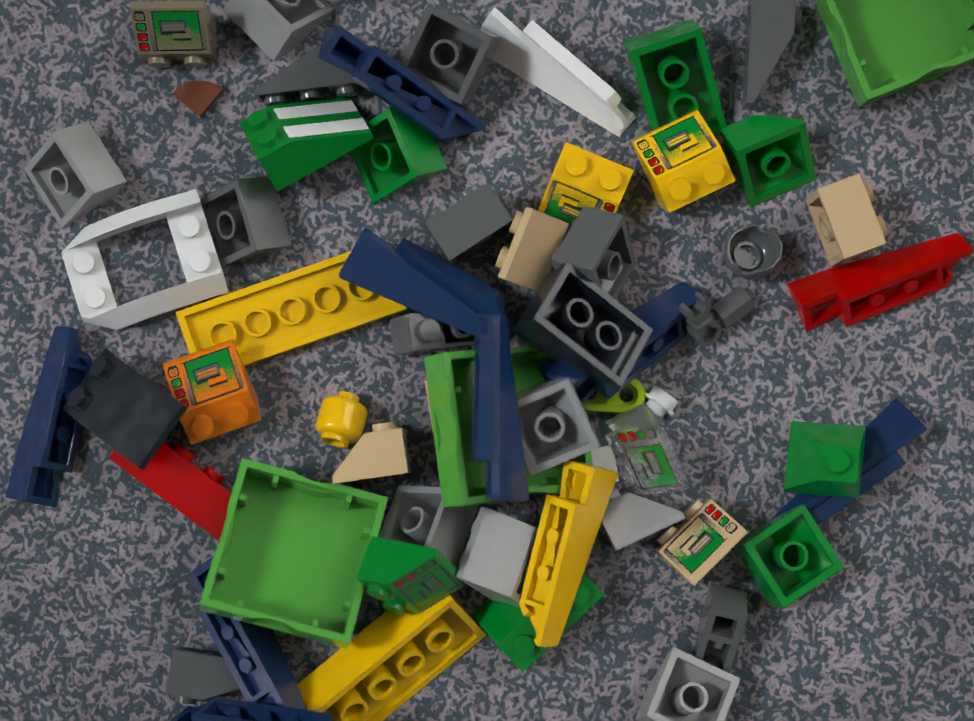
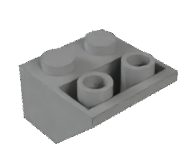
M480 507L477 519L473 522L467 547L460 558L456 578L493 601L520 607L519 601L538 528L489 508Z

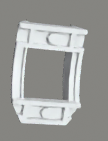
M196 189L149 202L84 227L61 252L82 321L95 326L118 331L146 319L199 303L202 300L229 294ZM167 218L187 283L147 295L117 307L97 242L132 228Z

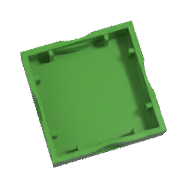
M815 0L858 108L974 63V0Z
M530 344L511 348L516 393L538 383L546 382L540 374L539 367L552 358L540 353ZM475 349L444 352L424 357L443 507L500 501L485 500L486 461H471ZM591 451L570 459L593 465ZM564 462L532 476L525 464L529 495L560 492Z
M242 458L228 504L227 517L220 541L214 552L200 600L199 610L346 649L351 641L364 591L363 584L356 576L372 536L378 537L388 497L337 483L316 482L304 478L293 471Z

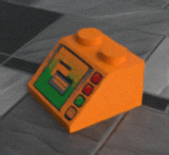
M233 339L163 363L172 396L188 408L180 418V421L191 445L261 421L257 394Z

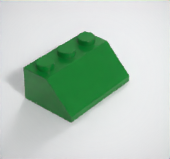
M584 573L562 634L604 595ZM488 598L471 614L494 643L522 673L549 648L535 645L534 639H536L537 633L530 617L524 616L520 607L493 601Z

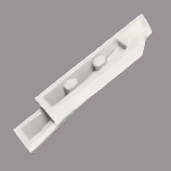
M494 8L489 13L481 27L502 37L492 60L618 137L636 119L635 114L620 103L622 98L611 86L533 20L521 31L498 9Z

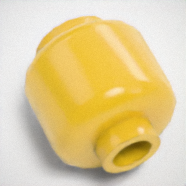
M339 391L338 396H327L323 400L315 423V429L321 435V441L338 448H348L349 444L359 441L368 412L365 406L359 403L360 398L357 395L346 391Z

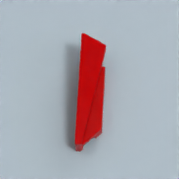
M954 233L829 268L787 283V287L806 332L837 316H840V320L848 327L946 288L954 278L951 272L952 268L959 259L967 256L970 257L973 251L960 234Z

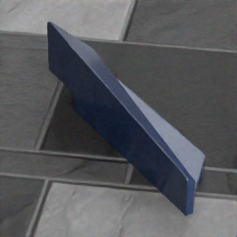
M340 25L325 30L318 58L352 74L351 78L438 140L479 132L485 129V124L375 45H366Z
M367 228L361 233L339 273V277L347 282L475 336L476 313L506 316L503 310L506 302L500 291L405 238L395 249ZM507 319L509 340L511 342L516 334L513 332L516 324L510 323Z
M680 282L631 311L651 327L653 331L621 388L617 389L554 359L539 367L540 374L546 382L569 377L581 404L596 390L597 393L607 400L610 399L686 336V317L680 313L679 305L684 303L688 308H692L696 304L695 293L698 290L685 282Z
M476 313L471 461H486L485 500L527 501L529 499L507 318L505 315Z
M61 326L54 328L16 452L6 493L7 498L57 507L60 471L72 473L82 425L69 415L63 407L68 401L70 393L79 386L87 375L93 362L90 355L84 353L75 338L77 331L74 328Z
M894 399L866 426L860 495L906 464L897 450L927 430L924 424L898 399ZM798 493L773 518L804 504L817 525H819L856 498Z
M213 557L188 574L201 594H203ZM197 608L247 702L308 710L272 629L200 611Z
M213 697L201 708L187 706L171 721H333L331 713Z

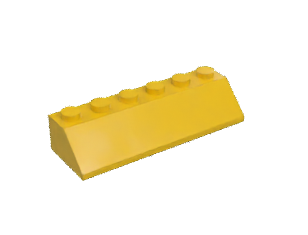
M452 593L420 614L405 611L403 615L394 614L389 611L384 612L356 635L346 649L341 648L300 681L297 686L308 710L331 713L333 721H383L487 635Z

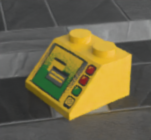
M698 110L631 141L659 206L668 213L735 182L720 144Z
M566 142L538 211L569 224L578 217L584 206L616 213L634 170Z

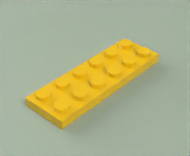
M349 251L175 313L189 354L233 339L244 366H248L408 309L406 306L341 279L339 273L351 253Z

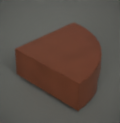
M192 81L180 86L172 94L202 119L224 90L212 82Z

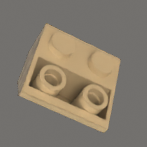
M526 207L524 213L517 211L509 232L515 234L511 246L502 247L495 267L501 269L498 277L537 291L545 276L552 270L551 260L553 252L563 242L570 224L530 207Z

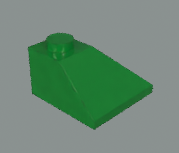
M752 115L721 128L726 154L749 207L816 180L807 129L802 119Z
M791 421L784 492L859 498L866 426Z

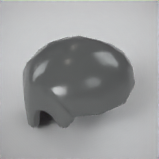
M751 224L732 232L725 242L723 257L735 275L744 279L755 280L768 276L779 264L783 254V243L774 229L763 230L756 224ZM743 247L752 249L755 253V259Z

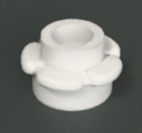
M654 386L649 394L645 392V398L648 401L644 406L660 418H663L665 414L670 416L675 414L673 409L678 402L664 390Z

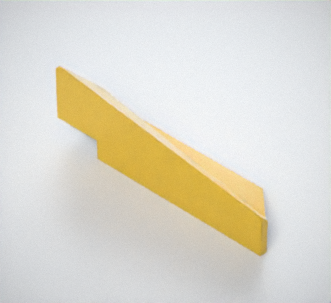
M573 460L565 461L563 464L560 497L546 495L519 601L523 615L530 617L537 633L536 639H534L537 646L549 647L559 644L618 476L617 471Z

